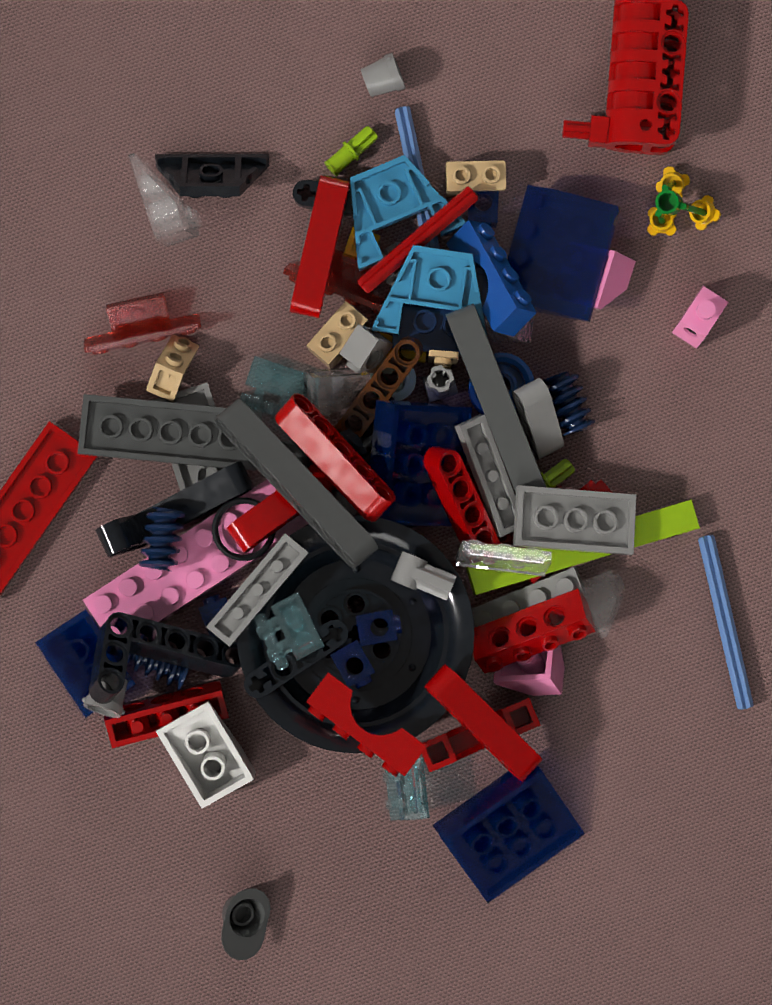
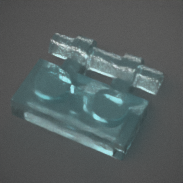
M254 356L245 385L256 388L253 396L242 393L240 400L251 410L263 411L275 416L294 393L305 395L311 375ZM265 392L280 396L279 405L263 400Z
M298 592L271 606L275 617L267 620L265 614H259L254 618L257 625L256 632L259 638L264 640L268 648L266 653L270 661L275 663L278 670L288 667L289 664L285 657L287 653L292 651L295 658L299 660L325 646ZM282 629L286 639L278 642L275 633Z
M418 758L405 776L399 772L395 777L385 769V773H382L383 782H386L388 799L385 800L386 809H389L390 821L430 818L423 758Z

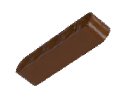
M407 336L395 345L334 427L338 432L350 428L352 432L356 433L360 438L421 358L423 346L417 338ZM404 344L412 345L416 351L415 357L411 359L405 358L401 353V346ZM384 369H395L398 374V380L396 382L387 381L383 376ZM366 393H377L380 397V404L377 406L370 405L366 401ZM356 415L360 417L363 422L362 428H352L348 422L349 416Z

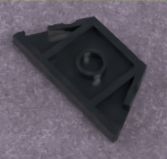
M155 154L156 168L179 196H189L191 198L219 196L221 198H230L232 196H241L269 167V154Z

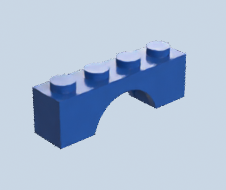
M468 219L446 244L449 250L472 253L475 267L484 269L488 279V293L482 311L494 332L514 337L536 314L531 304V297L518 280L519 275L510 266L505 250L499 246L494 237L495 232L492 227L484 222L479 223Z

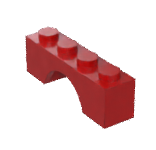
M328 672L306 701L311 705L307 711L321 721L325 717L335 724L332 729L346 740L349 736H352L360 742L357 746L360 751L370 758L376 754L385 761L382 767L395 777L399 772L405 776L427 746L403 728L385 735H377L364 730L358 725L352 715L351 697L353 690Z
M528 697L495 711L518 735L541 726ZM461 725L423 741L422 743L427 747L423 751L422 756L429 772H433L485 747Z

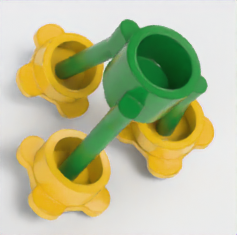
M668 166L663 170V177L656 183V190L659 193L655 200L656 207L648 210L650 225L647 227V231L650 235L655 236L658 233H665L667 236L674 235L676 232L674 218L681 209L689 212L690 218L696 223L695 227L698 230H705L708 224L720 219L721 213L719 210H716L713 204L714 199L709 195L703 196L702 200H697L692 205L683 203L682 191L685 186L690 184V177L687 174L676 172L672 166Z

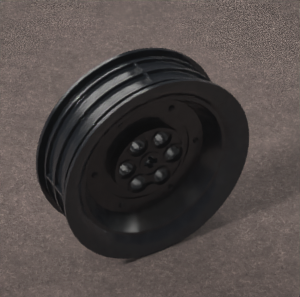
M352 515L375 540L378 549L358 567L353 569L311 525L305 526L291 534L289 537L309 554L237 638V649L240 665L246 679L252 671L322 626L321 617L326 611L337 613L339 621L347 626L348 632L353 630V626H360V631H364L365 636L359 638V643H352V638H348L338 648V653L335 657L322 658L267 696L256 698V700L269 717L281 728L310 745L335 752L363 753L357 748L360 742L352 736H349L347 740L332 729L335 726L332 721L326 717L321 721L307 711L311 705L306 701L326 674L329 672L353 690L351 697L352 715L358 725L364 730L377 735H385L403 728L416 737L431 727L447 711L424 686L444 664L450 667L464 681L466 680L473 655L475 634L474 619L466 589L451 562L435 545L416 531L402 524L383 518H378L376 522H371L361 515ZM402 551L427 561L428 565L457 576L447 601L420 589L413 590L391 580ZM352 596H360L365 602L364 609L359 613H353L347 607L348 600ZM379 611H385L390 615L391 622L386 628H378L373 622L374 615ZM341 627L328 628L330 633L324 638L321 637V633L314 636L321 644L331 639L339 642L342 640L340 634L343 632V629ZM379 641L387 642L391 649L389 656L383 659L377 658L373 653V647ZM305 642L301 646L300 653L305 659L311 660L317 656L318 647L313 642ZM352 656H359L364 661V669L360 673H351L347 668V661ZM282 658L276 662L275 671L278 675L288 676L292 672L293 665L288 659ZM269 666L263 670L268 675L262 679H258L256 676L252 678L253 684L250 686L252 691L258 690L262 693L265 691L263 685L269 680L272 681L273 686L279 682L272 676Z

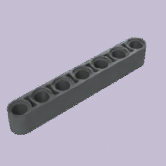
M474 303L445 314L515 492L518 485L546 487Z
M237 399L214 418L217 426L351 568L355 569L378 549L371 535L242 400Z

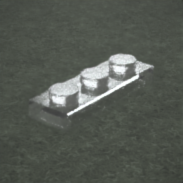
M479 540L462 541L456 554V566L545 576L552 563V552L542 551L536 547L527 549L512 547L509 544H486Z

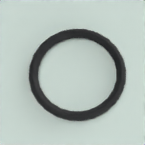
M252 498L230 500L218 510L212 524L214 542L218 549L231 559L238 561L256 559L262 556L274 541L276 532L268 537L260 550L252 554L240 555L228 550L220 540L218 525L222 515L234 505L250 504L256 506L260 503L258 500Z

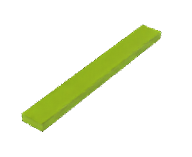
M692 500L635 516L634 548L699 529L700 526ZM526 548L466 566L473 594L478 595L612 554Z

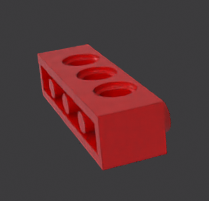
M577 588L475 627L473 649L475 662L484 673L496 672L514 662L525 661L538 653L551 651L559 645L585 638L588 634L596 632L588 602Z
M218 680L123 705L125 714L121 715L120 718L104 716L112 749L158 737L156 730L207 701L211 703L222 720L229 718L221 681Z

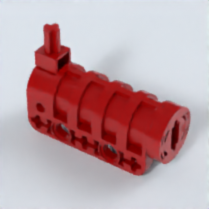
M614 0L606 116L591 115L590 122L564 120L562 138L588 140V147H600L624 153L666 155L673 149L679 137L689 16L686 4L679 0ZM673 19V23L676 24V27H674V29L668 30L667 28L670 29ZM670 36H672V39H676V38H677V39H678V42H676V41H674V40H671V39H668V40H665V39L668 38V37H670ZM665 47H672L675 52L668 51ZM667 68H673V70L670 69L669 81L672 82V85L667 89H663L667 85V75L664 74V71ZM667 95V97H671V96H672L674 99L672 100V99H669V98H666V97H665V98H661V97ZM660 105H668L671 111L662 109ZM658 115H659V116H662V117H665V118H668V117H670V118L664 120V118H662V119L658 118ZM669 125V127H666L664 138L666 140H664L663 135L660 134V130H662L663 126Z

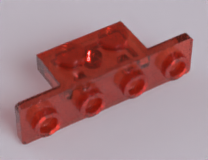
M335 249L325 295L332 296L334 293L344 297V301L351 305L360 306L363 304L371 307V311L377 315L386 300L373 295V290L370 293L364 292L357 283V280L373 266L359 271L357 257ZM289 263L284 268L283 274L289 276V280L296 283L299 266Z
M164 292L106 304L112 332L84 338L85 353L92 352L98 355L118 346L131 348L145 340L152 342L162 341L168 335L177 333L180 335H190L202 327L200 314L170 319Z

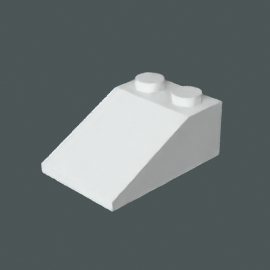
M209 701L156 730L201 808L210 805L254 780L255 769L238 741Z

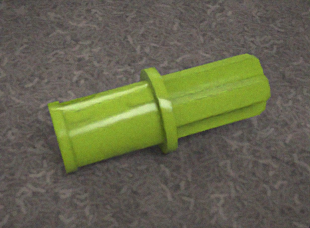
M366 126L348 143L344 141L342 143L343 147L325 161L324 164L337 177L350 163L360 159L359 155L378 139L377 134L371 127Z
M563 459L545 474L541 472L547 488H555L574 474L575 468L569 460Z

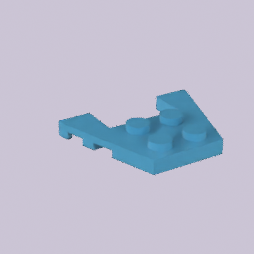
M405 155L350 177L357 266L359 271L374 266L383 258L373 232L425 210H429L433 216L448 203ZM459 216L440 232V236L442 237L459 230L466 223L465 220Z
M413 245L372 326V330L399 334L404 303L453 311L474 303L487 335L473 254Z

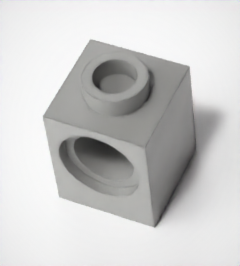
M358 324L339 354L348 360L346 365L359 374L363 371L375 374L392 348L393 343L379 332L373 331L371 327Z

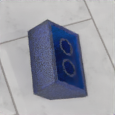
M86 609L35 642L36 648L84 720L95 713L84 707L82 698L89 694L99 632L98 626ZM106 654L110 661L116 662L112 655ZM126 670L125 679L128 681L126 691H128L136 683Z

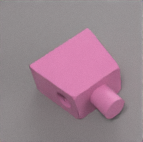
M702 286L672 333L697 349L729 302L705 286ZM687 328L691 329V330L694 331L696 334L690 332Z

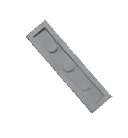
M479 414L456 425L455 429L489 519L497 536L503 537L514 531L516 496L485 414Z
M285 533L206 627L230 647L309 553Z
M570 568L472 608L474 628L577 588L583 596L587 595L577 568Z

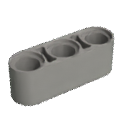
M537 378L512 391L518 417L535 459L539 460L564 447V440L551 394L541 378Z

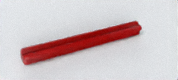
M469 186L465 187L357 280L358 285L364 292L370 293L404 264L413 245L425 246L478 201L477 194Z

